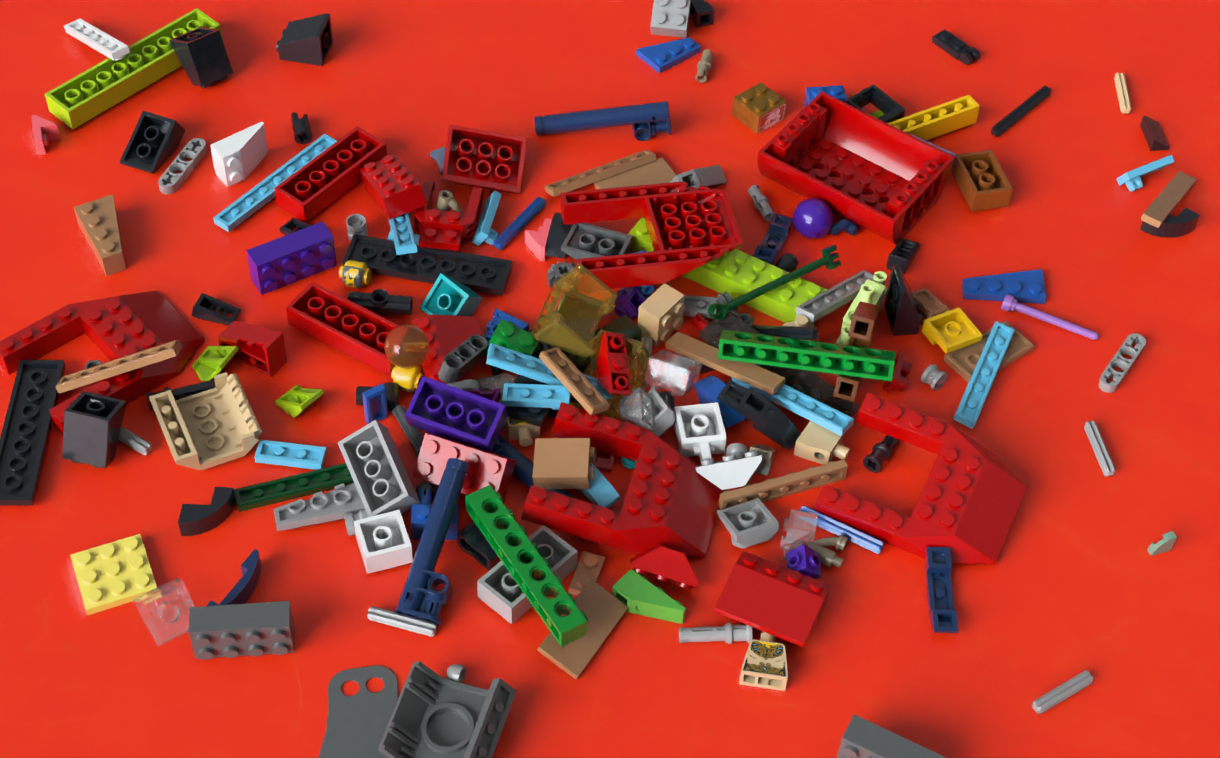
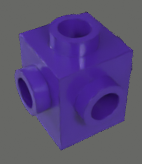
M637 287L617 291L614 295V300L609 305L621 320L634 319L638 316L639 306L646 299Z
M805 544L786 553L788 569L798 571L814 579L821 577L819 553Z

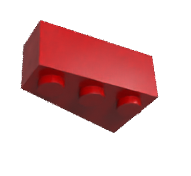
M234 320L218 336L219 346L238 347L239 350L233 356L235 359L270 377L287 362L283 332Z

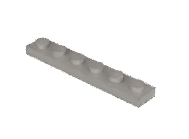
M865 270L860 271L797 306L795 314L806 316L808 322H815L855 299L862 284L867 279L873 281L874 274Z

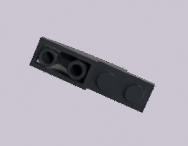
M729 380L718 395V400L754 423L753 428L787 450L791 449L801 434L780 409L751 387L747 391L732 380Z

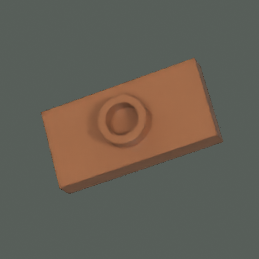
M926 288L912 292L913 297L917 299L918 309L928 318L949 310L945 304Z

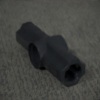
M377 289L371 293L351 291L348 293V300L381 317L389 313L406 315L412 313L413 297L389 295L383 289Z

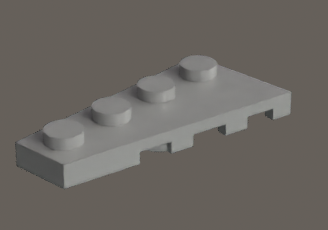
M342 483L334 486L335 490L325 494L321 491L313 494V497L306 501L299 499L273 509L277 531L344 519V514L346 513L357 514L360 510H364L365 507L355 483L346 486Z

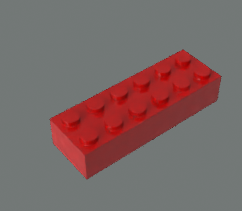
M357 126L276 186L274 189L277 206L307 223L362 181L359 168L364 167L367 163L380 161L383 157L387 156L386 143Z
M311 282L286 307L288 325L391 377L395 366L398 367L400 363L406 362L416 352L415 333L314 282Z

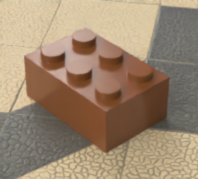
M992 150L955 155L951 172L971 212L1007 207L1009 205L1013 189Z

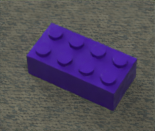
M323 221L246 250L251 280L261 295L337 266L334 237Z
M422 376L404 416L410 426L492 452L508 417V412L504 404Z

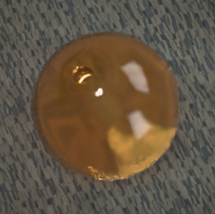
M406 324L397 326L386 337L384 344L385 355L395 367L407 370L416 368L428 356V338L416 326Z

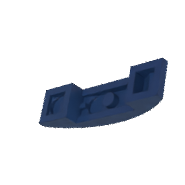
M775 213L769 223L768 231L761 245L757 246L753 257L771 265L774 264L786 242L793 218Z
M926 547L927 599L934 633H958L957 612L954 610L950 575L952 569L950 547Z
M254 549L242 563L241 571L243 577L220 604L211 600L206 606L245 604L260 577L261 560L258 550Z

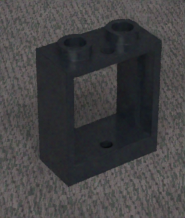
M874 84L864 88L856 95L850 96L845 102L863 112L865 111L861 108L872 103L885 114L878 118L885 123L904 118L906 110Z

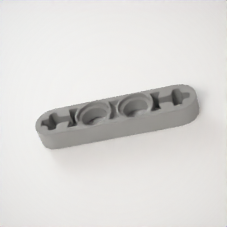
M194 138L190 140L159 178L158 184L161 193L172 194L176 192L207 152L206 143L203 139ZM186 158H192L191 161H183ZM178 170L183 171L182 173H179V174H174V173H173V172L178 171Z
M1133 333L1126 338L1101 374L1098 386L1102 391L1112 393L1117 390L1143 352L1146 339L1142 335ZM1137 343L1134 348L1131 347L1132 344ZM1121 354H1128L1132 358L1126 359ZM1113 367H1120L1123 371L1117 372ZM1110 377L1113 378L1112 382L1107 383Z

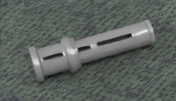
M727 623L719 627H679V643L725 641L727 644H732V642L747 641L750 644L752 640V627L746 624L732 625Z

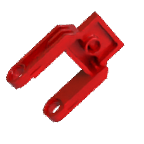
M424 181L422 191L427 205L415 209L414 228L420 234L419 247L459 251L462 239L467 240L475 235L483 204L484 188L473 186L467 211L465 214L456 211L431 209L435 183Z

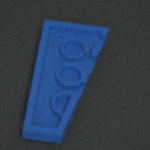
M1042 269L964 278L961 284L963 299L1004 301L1006 294L1014 296V299L1020 303L1045 304L1046 301Z

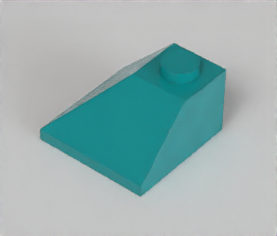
M440 273L420 309L428 315L472 316L482 298L469 287Z

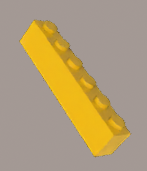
M966 95L887 124L909 135L912 134L927 141L976 123L980 105L970 95Z

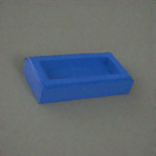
M382 383L362 393L367 424L374 420L379 422L388 417L386 388Z

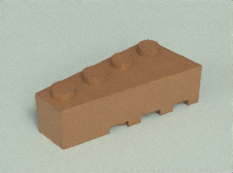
M113 194L74 207L78 225L105 275L109 276L126 270Z

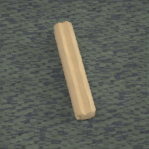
M1116 73L1114 81L1120 110L1123 114H1129L1132 107L1125 74Z

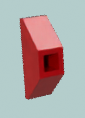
M604 332L596 361L598 383L610 395L630 396L632 394L625 334Z
M660 543L630 559L629 564L634 567L633 570L637 573L646 575L647 572L656 574L655 578L665 582H669V579L678 581V585L686 589H691L692 586L698 588L699 582L683 550Z

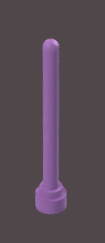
M1006 294L1001 309L1004 311L1016 310L1092 340H1097L1099 337L1097 332L1018 303V300L1009 294Z

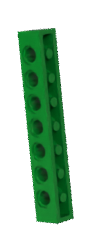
M723 330L719 340L718 359L892 381L896 351Z
M488 485L465 496L466 511L559 645L563 647L587 635V624L589 623L587 615L583 610L580 611L577 608L573 595L565 591L558 575L555 576L551 571L548 560L540 556L535 542H530L525 528L521 524L518 525L512 510L506 508L503 504L500 493L495 492L491 485Z

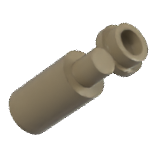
M442 190L439 192L436 205L437 210L450 211L451 207L453 211L462 213L460 205L453 198V194L450 191Z
M841 534L840 537L820 538L814 542H809L808 547L819 553L821 564L831 567V565L841 567L843 559L837 557L836 552L824 547L836 546V550L844 551L848 538L845 537V534Z

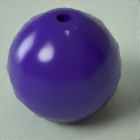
M819 198L806 199L794 210L793 223L795 229L803 237L808 239L821 238L833 226L834 214L832 208L824 200Z

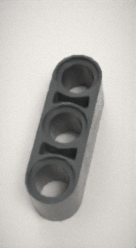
M472 335L445 356L438 372L439 378L445 383L456 382L481 361L488 346L487 340L481 335Z

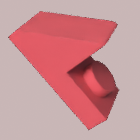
M31 115L37 154L44 155L46 154L45 146H49L48 141L60 139L58 128L51 121L37 115Z
M549 218L544 219L543 226H539L538 231L525 230L526 246L540 261L544 262L546 259V243L552 221Z

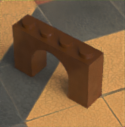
M862 301L859 302L853 314L848 336H850L849 346L871 348L881 306ZM838 375L833 397L854 402L863 378Z

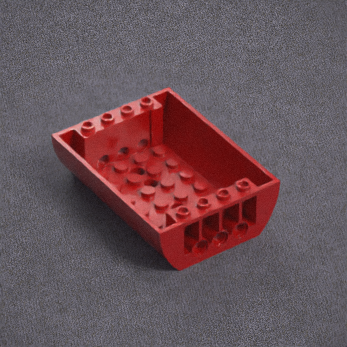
M821 92L758 152V169L766 178L807 199L819 198L824 200L834 213L897 245L900 239L904 238L937 203L950 175L955 157Z

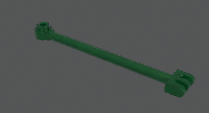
M836 245L822 249V258L725 304H711L708 308L709 317L714 320H723L730 310L824 265L830 270L840 266V260L833 261L839 258L838 253L831 254V252L837 250Z

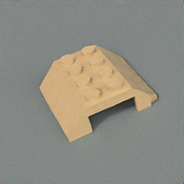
M227 372L216 375L214 376L216 388L175 400L171 390L149 397L176 464L202 471L245 456L259 441L258 436L262 433L257 419H255L256 416L251 405L248 403L249 401L241 387L242 385L237 374L233 373L228 376Z

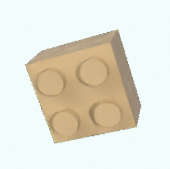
M664 283L639 306L637 336L641 338L644 336L647 338L651 337L655 347L667 341L671 333L678 330L683 324L685 295Z

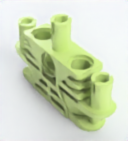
M875 272L873 281L867 279L862 284L859 293L843 318L841 334L836 344H849L850 336H848L852 317L860 301L881 306L887 293L885 286L887 274L885 272Z

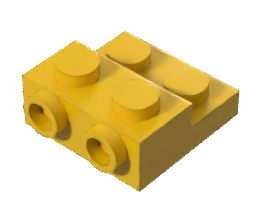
M960 308L948 310L940 315L924 320L922 333L931 344H938L946 354L982 340L983 336Z

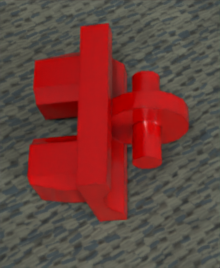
M902 351L898 352L895 359L892 381H885L883 390L888 393L892 388L903 392L908 386L909 379L905 377L910 373L913 364L904 360L905 353Z

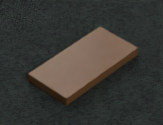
M659 158L656 161L594 182V187L596 189L669 183L676 174L663 158Z
M1006 320L1001 323L1014 329L1015 332L998 371L1029 354L1035 347ZM991 329L982 334L981 341L944 356L943 361L968 383Z
M591 578L575 598L577 608L585 612L589 621L587 624V635L561 647L550 632L537 649V651L575 680L628 609V606Z

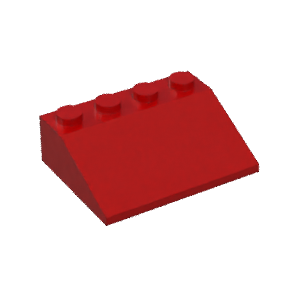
M449 125L444 150L442 181L520 194L527 138Z
M432 314L412 320L424 376L444 384H449L439 378V369L445 356L470 336H482L478 317ZM483 355L481 361L456 382L473 379L478 381L481 386L494 383L491 366L486 364L487 357Z
M743 551L732 569L714 608V612L804 647L825 608L831 585Z

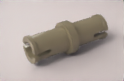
M710 49L703 51L702 58L697 65L698 71L695 79L698 81L700 76L699 83L706 82L708 72L712 69L714 52L712 51L710 54Z

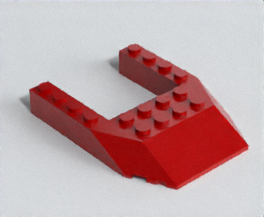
M671 182L561 193V215L564 225L644 217L654 250L653 252L577 259V281L580 292L664 284L743 246L725 190L710 189L705 186L694 188L689 187L686 182Z
M150 291L68 304L1 340L0 365L10 375L18 370L20 360H37L83 334H86L110 361L179 340L182 348L177 356L103 379L83 390L123 400L128 405L145 395L146 392H150L180 375L184 370L185 363L188 359L191 360L195 351L201 347L205 340L158 291ZM82 392L50 409L54 426L62 435L64 430V411Z
M867 393L859 409L857 424L935 453L938 457L910 518L826 484L823 485L815 502V511L926 559V547H950L952 564L975 565L981 563L984 565H994L1027 486L991 451L954 426Z
M561 402L555 418L552 436L558 438H590L591 447H595L597 450L637 461L621 512L531 485L521 519L541 526L545 525L548 528L635 555L661 543L683 550L686 557H705L722 489L698 474L695 469L698 466L696 463L647 428L598 413L590 415L585 409Z

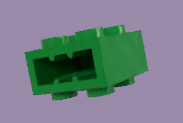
M501 319L488 343L484 356L487 357L488 348L491 343L531 356L540 338L531 332L524 331L510 321Z

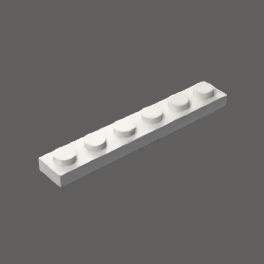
M80 18L64 26L66 33L112 60L123 59L126 54L130 53L126 44Z

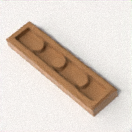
M558 347L540 353L539 358L590 415L608 410L610 404Z

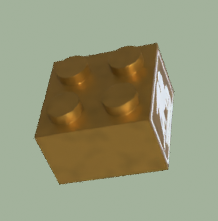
M760 82L733 97L732 115L753 132L759 134L785 118L787 101Z

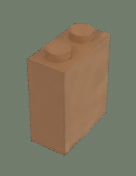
M590 438L535 439L532 476L534 486L543 489H590V480H594L595 477L594 466H591V461L596 459V449L591 447Z

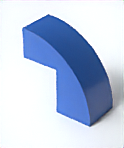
M710 375L693 383L701 404L718 402L724 427L728 428L745 420L743 415L717 399L726 385L719 378Z

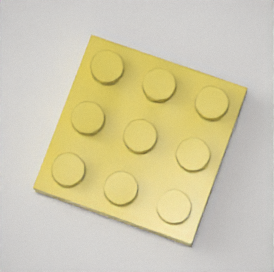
M140 534L70 555L87 616L159 593Z

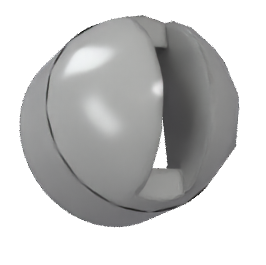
M460 664L450 665L446 671L447 679L462 683L466 675V666Z

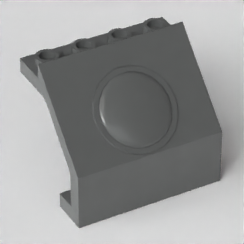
M420 661L413 662L378 751L388 758H492L517 691L500 678L493 679L489 690L455 682L439 676Z

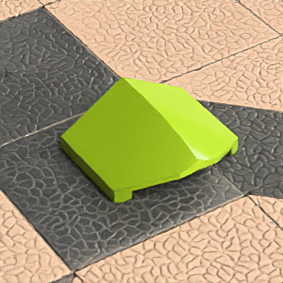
M208 346L193 363L192 367L201 381H210L227 365L239 349L237 346Z
M295 385L277 399L275 404L295 419L323 395L324 390L302 388L300 385Z

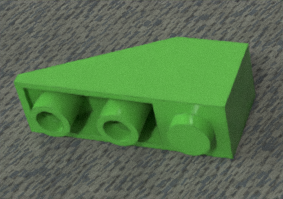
M630 569L613 585L612 595L628 606L627 611L629 613L680 624L685 622L686 608L683 604L669 597L662 588L654 586L644 575Z

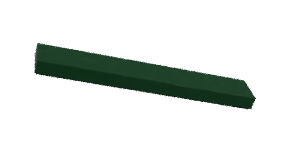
M343 463L234 489L238 510L241 512L312 495L321 491L335 489L334 486L342 483L346 486L354 483L347 464Z

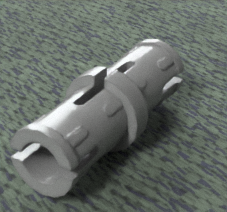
M759 185L751 186L748 189V193L754 201L755 208L760 211L765 221H771L775 212L769 204L768 197L763 195Z

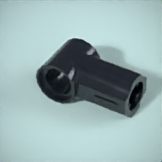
M387 382L383 386L386 388L387 409L392 411L399 405L401 388L396 383ZM357 387L356 405H363L362 393L373 387Z

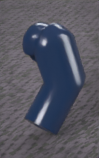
M841 219L832 226L829 232L832 236L841 231L853 236L858 233L859 228L855 222Z

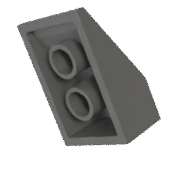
M586 223L573 224L562 244L561 251L575 260L631 254L633 235Z

